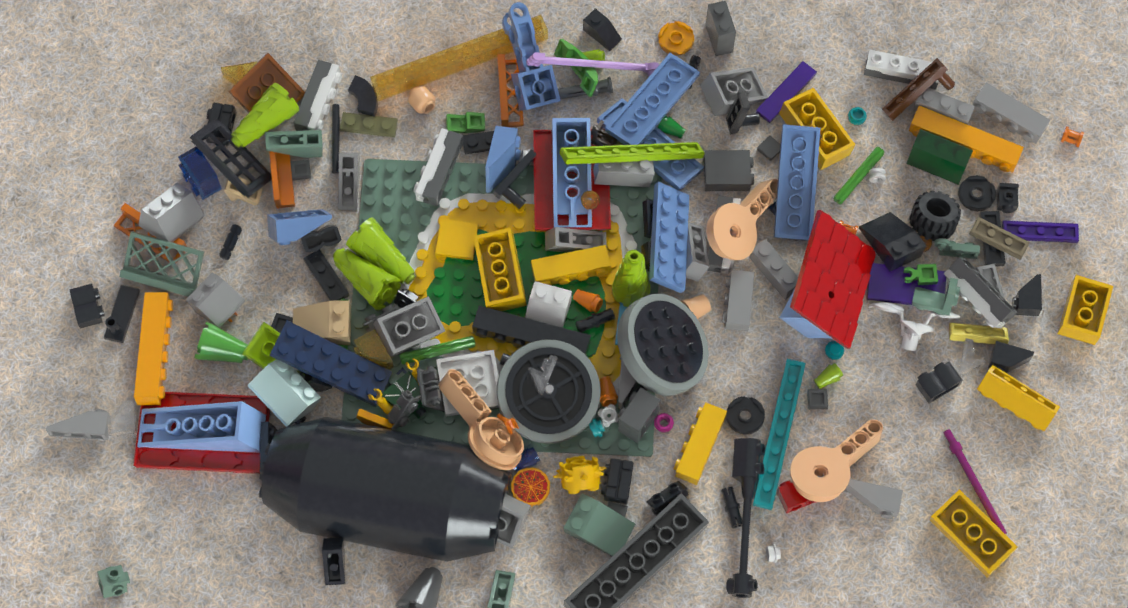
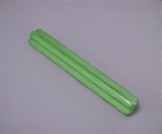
M876 147L836 193L833 198L836 203L840 205L869 173V170L884 155V150Z
M473 336L404 352L400 354V360L402 364H406V362H415L413 358L420 361L475 347V340Z

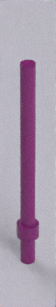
M950 429L944 431L943 434L950 444L949 449L952 454L956 455L991 521L1004 534H1007L962 452L963 448L960 442L956 441Z

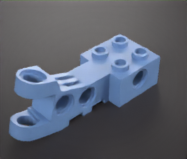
M516 2L503 17L502 26L505 34L509 36L518 64L519 72L511 74L519 110H529L559 102L561 100L552 65L529 66L526 63L530 56L535 52L540 53V50L536 43L535 30L528 8L525 4ZM515 8L521 9L523 12V16L520 17V15L517 12H514L513 10ZM509 17L511 20V25H509L507 22V18Z

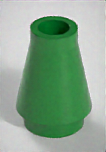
M665 116L658 126L663 133L680 139L686 131L685 128L670 116Z

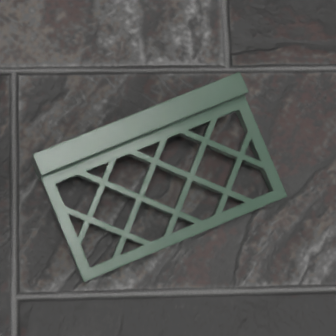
M132 231L130 232L124 267L121 269L119 277L189 297L198 287L204 251ZM135 238L141 239L145 246L137 250L134 245ZM157 243L163 252L155 255L150 246ZM147 248L152 258L145 262L139 252ZM172 248L177 249L181 257L173 260L168 251ZM165 253L170 263L163 267L157 257ZM190 253L198 255L197 263L191 265L186 257ZM134 255L137 256L141 263L138 267L130 265L131 257ZM180 259H183L188 267L180 272L175 264ZM154 260L159 270L156 272L150 271L147 263ZM172 265L177 275L170 277L164 269ZM188 270L193 275L192 283L187 282L182 275Z

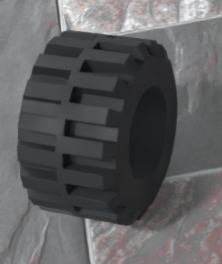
M926 191L922 195L920 194L909 216L910 226H913L918 235L925 237L924 239L926 240L949 239L954 234L961 217L960 205L955 203L956 200L954 198H950V195L942 194L940 191L938 193L935 191L928 193Z

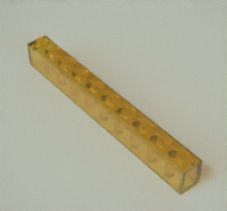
M542 15L531 18L535 30L536 43L547 40L548 28ZM502 28L371 76V85L375 90L378 101L498 58V54L506 55L512 53L514 50L509 36L505 34Z

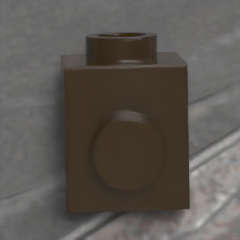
M601 120L598 125L594 124L591 130L592 144L596 146L616 145L618 140L602 129L605 121Z

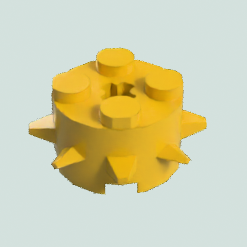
M575 456L565 459L566 463L564 464L559 462L560 469L556 470L559 474L554 475L553 478L561 479L562 488L568 490V494H578L580 490L586 489L588 491L598 490L599 484H601L600 476L604 475L601 471L607 469L606 467H599L598 458L594 456L592 460H585V456Z

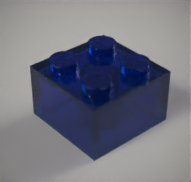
M197 147L178 156L180 161L178 167L182 172L181 174L184 180L191 185L190 188L196 197L200 196L204 200L222 189L216 172Z

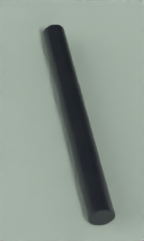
M338 104L332 105V173L334 174L339 173L340 105Z

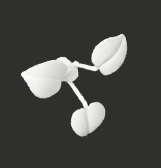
M879 302L869 305V308L876 307L886 312L897 313L900 316L901 336H903L901 348L916 351L918 340L921 339L922 334L934 330L933 327L927 325L932 317L938 316L960 320V316L950 312V315H938L934 311L928 310L930 313L924 324L904 320V308L896 304Z

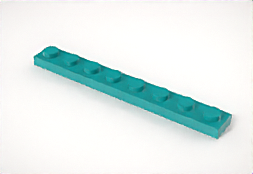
M791 359L786 360L766 452L763 458L765 471L764 474L759 476L753 506L768 510L773 508L806 363Z

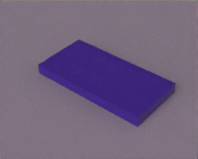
M873 263L868 282L867 300L912 305L915 287L945 294L946 276L944 273L946 271L937 270V284L918 285L917 280L911 283L904 282L905 277H911L909 273H903L904 266L890 272L885 264Z

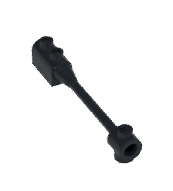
M755 438L734 439L732 477L741 482L744 501L739 573L733 574V578L727 579L726 589L728 594L738 598L752 597V592L758 589L757 580L753 579L752 575L747 574L751 501L759 475L764 474L765 471L764 464L760 463V456L765 455L766 448L759 439Z

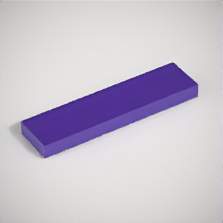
M802 61L758 107L756 113L768 123H771L778 116L783 102L795 97L813 79L817 71Z
M1002 221V229L1026 241L1079 242L1078 224Z

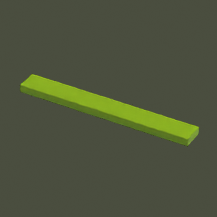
M698 142L560 148L559 152L565 164L702 159L705 154Z

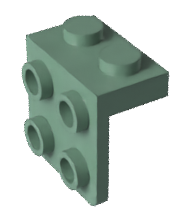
M950 278L946 294L915 287L912 305L919 310L934 311L938 315H950L952 305L956 306L959 298L960 287L957 286L958 279Z

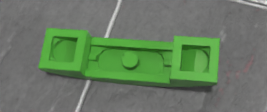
M564 39L559 40L554 52L556 57L589 60L571 43ZM570 66L582 81L580 87L588 97H592L598 83L596 69L594 67Z

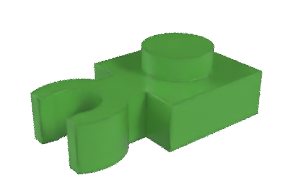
M917 264L916 270L912 267H905L903 273L911 275V277H905V283H911L914 280L918 281V285H934L938 283L936 264Z

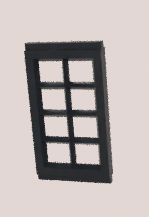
M215 119L191 135V142L243 196L249 198L272 180L271 173L246 147H236L231 141L233 138L232 132L220 120ZM218 131L226 140L221 143L213 135L215 132ZM209 138L216 147L211 150L204 142L205 139ZM230 143L237 152L232 155L225 145ZM220 149L228 159L222 161L215 152ZM241 155L249 164L244 167L236 157ZM232 162L239 171L234 174L227 166L228 163ZM253 167L260 176L255 178L248 169ZM242 173L251 182L247 186L238 178Z

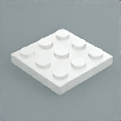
M494 350L436 359L440 381L448 370L455 369L462 374L490 409L499 408L496 392L499 376ZM442 393L446 417L459 415L458 411Z

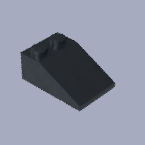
M891 212L859 226L862 234L890 272L920 258L926 247L918 233Z

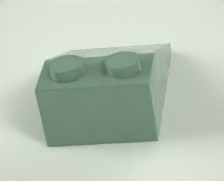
M582 493L563 529L565 533L613 556L626 544L636 524L601 502Z

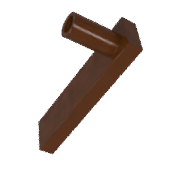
M936 58L882 110L893 121L936 80L946 90H951L955 86V82L946 73L948 69Z

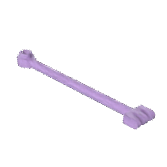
M537 52L526 60L529 66L554 64L646 72L648 76L659 66L657 62L639 64L545 56V53Z

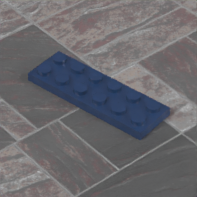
M288 320L269 355L374 407L377 406V401L370 400L368 395L371 394L376 398L377 393L373 389H379L383 393L392 374V371Z

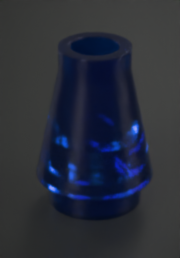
M527 447L521 453L519 464L513 468L515 472L537 465L540 458L534 447L530 449Z

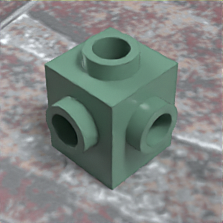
M121 565L110 566L104 570L97 571L98 585L103 598L119 596L127 592V584L130 583L128 572H124Z

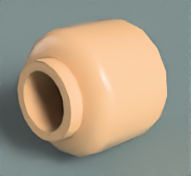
M421 86L415 87L410 91L408 102L417 113L427 114L435 107L436 98L428 88Z

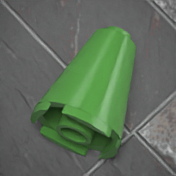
M209 322L205 323V327H208V329L203 328L197 347V352L200 354H195V359L242 363L243 360L248 359L242 355L248 344Z

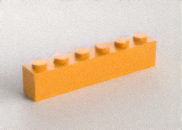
M920 105L909 128V132H912L916 137L920 129L972 149L973 152L970 158H977L986 165L997 166L1003 172H1014L1024 148Z
M145 292L134 390V399L137 405H161V398L165 397L163 380L167 378V371L164 367L165 363H168L166 347L170 345L168 328L172 326V318L169 316L170 311H173V300H170L168 292Z

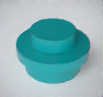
M854 107L849 111L848 120L852 124L861 125L866 121L867 115L863 108Z
M831 341L825 347V354L832 360H838L844 354V347L837 341Z
M596 418L592 419L593 421L589 423L594 437L604 436L605 427L602 421H597Z

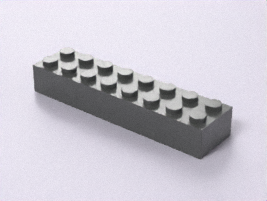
M681 493L564 600V607L620 608L707 528L709 521Z

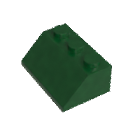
M920 129L906 164L959 185L973 150Z

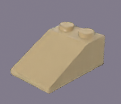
M326 301L293 308L294 324L337 345H350L351 306L349 301Z

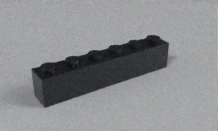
M483 306L478 307L472 325L473 333L480 338H493L499 343H512L517 348L539 340H558L576 347L587 355L591 342V335Z

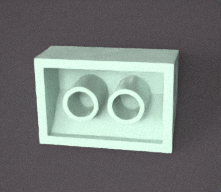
M277 359L268 364L247 385L286 427L312 412L321 399L317 392L292 366Z

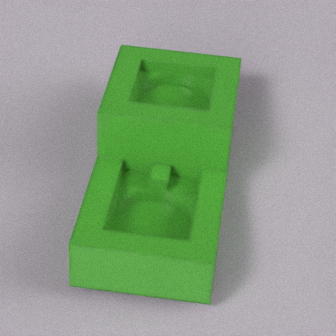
M485 113L447 114L446 129L456 133L485 131Z

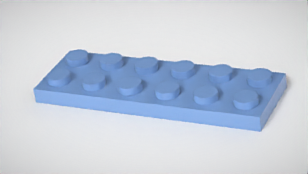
M669 53L605 127V132L625 145L642 144L695 82L700 72L677 56Z
M621 98L597 118V123L599 124L601 120L605 121L603 125L605 129L627 102ZM655 127L642 144L675 142L659 128ZM695 159L653 161L654 172L679 191L704 169V166Z
M782 125L773 238L809 241L814 222L821 129L819 127Z
M658 182L654 185L649 281L682 293L685 291L689 195Z

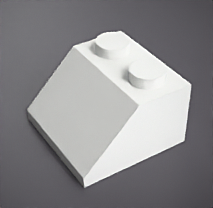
M535 281L525 318L563 328L572 301V291Z

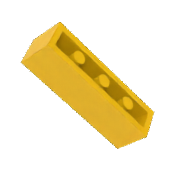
M606 245L531 260V269L534 282L552 286L554 284H568L573 280L584 281L593 276H606L608 273H611V264Z
M994 365L988 370L977 388L984 397L993 399L1000 407L1009 409L1014 412L1015 416L1025 419L1034 428L1042 431L1046 430L1060 408L1057 404Z
M706 402L703 408L699 407L695 417L698 421L696 425H691L688 433L691 436L689 442L685 441L681 452L684 454L681 460L677 459L673 470H676L675 477L694 485L698 484L726 418V410Z

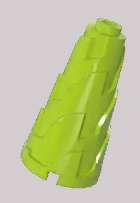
M273 83L231 134L233 144L238 148L240 146L245 147L254 140L261 138L265 132H268L270 129L273 130L282 122L289 120L298 113L299 106L293 97L291 99L288 97L289 92L281 85Z
M373 217L364 221L359 226L361 228L358 231L355 230L349 237L346 246L373 265L379 266L391 275H395L402 285L405 283L407 285L410 284L415 278V271L405 260L406 257L393 245L394 242L386 235L383 228Z
M342 248L334 252L333 260L335 266L341 270L344 276L353 284V287L375 310H381L386 307L383 305L386 301L389 304L392 303L396 298L397 291L401 288L400 280L395 275H391L379 266L360 258L349 249Z
M630 250L626 253L612 284L614 299L618 303H623L625 307H629L639 298L650 295L651 285L645 268V259L643 254L637 250Z

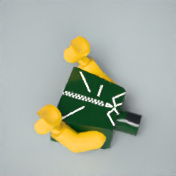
M413 358L415 361L413 367H410L409 363L406 362V367L412 370V373L408 371L383 393L379 389H373L377 393L376 398L371 394L368 395L370 400L377 401V405L387 415L393 406L397 404L396 401L403 391H411L414 398L421 395L417 381L418 360ZM419 400L417 409L409 417L414 414L419 420H422L428 412L423 407L421 400Z

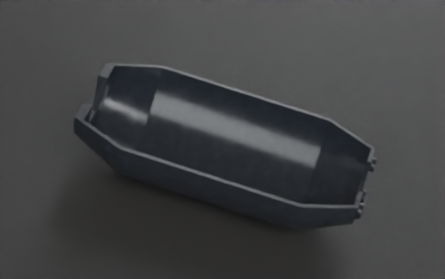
M323 417L276 430L271 444L268 443L266 446V461L262 463L260 474H263L259 498H262L264 505L300 532L328 538L343 537L344 541L446 562L495 551L499 535L498 523L505 493L508 494L512 473L507 470L496 469L484 463L468 444Z

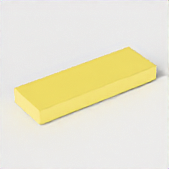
M961 323L949 324V339L953 341L995 344L996 341L1006 344L1009 342L1008 328L1003 327L1001 329Z

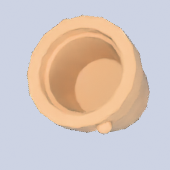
M704 294L681 301L693 312L697 319L711 311L710 302Z

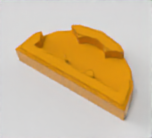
M359 409L356 418L366 425L391 429L394 425L388 419L363 409Z

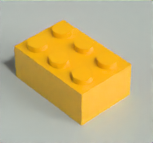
M1075 275L1070 284L1057 334L1095 345L1101 337L1113 286Z

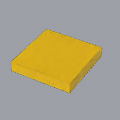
M441 219L435 256L473 260L475 252L473 236L477 235L479 224Z

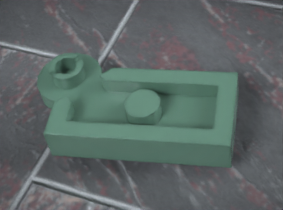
M941 238L934 241V246L938 247L939 255L977 259L980 253V246L974 243L960 244Z

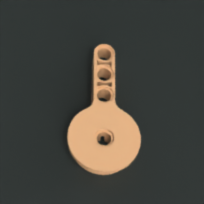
M777 179L760 182L740 204H724L710 216L707 222L706 234L709 245L717 255L730 260H742L753 252L757 241L756 221L776 199Z
M455 369L448 370L438 386L469 425L468 442L473 452L484 463L496 469L511 470L519 464L521 453L524 450L521 435L514 429H512L513 434H509L503 421L496 417H488L492 411L462 374Z
M875 419L867 421L835 448L814 446L800 451L794 457L790 468V476L796 490L806 499L815 502H827L838 497L849 484L851 476L850 466L879 443L883 431L882 423Z

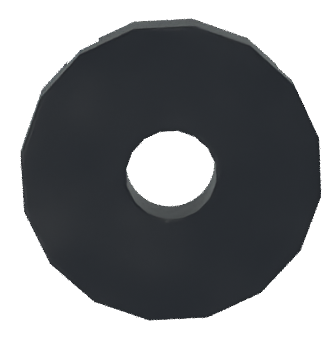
M976 175L966 178L961 183L958 196L964 207L978 212L992 206L996 198L995 186L987 178ZM975 189L980 190L982 196L975 197L972 191Z
M741 396L734 399L728 405L726 420L730 428L735 432L752 434L762 427L765 419V410L762 404L755 398ZM748 411L751 414V418L744 420L741 418L740 413Z

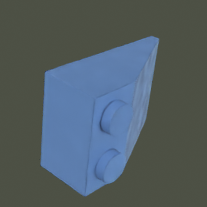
M495 126L485 167L487 193H490L515 168L516 160H520L521 149L518 148H520L521 137L518 136V128Z
M323 209L267 214L268 236L279 243V245H289L291 241H297L332 219V214Z

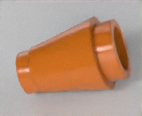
M578 289L573 296V300L590 312L594 311L597 313L603 304V299L598 294Z
M608 376L600 378V402L602 406L608 407L610 404H617L618 395L611 378Z

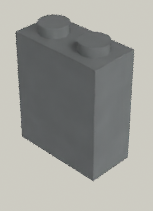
M726 0L708 4L705 26L715 56L732 53L736 30Z
M705 150V191H750L751 185H754V174H751L754 159L750 157V150Z

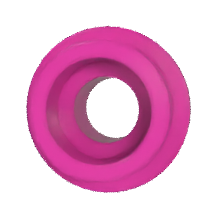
M661 413L657 415L654 420V426L659 432L666 433L673 428L674 421L669 414ZM662 420H665L668 424L666 426H662L660 422Z

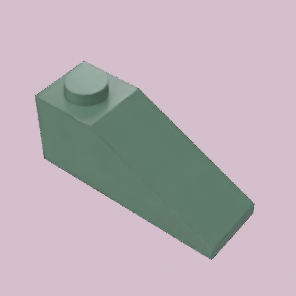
M322 130L265 132L266 151L302 158L323 157Z
M495 571L488 608H510L516 573Z

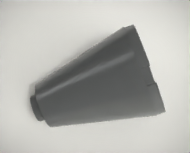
M435 567L425 568L397 601L396 607L436 608L443 579L440 570Z

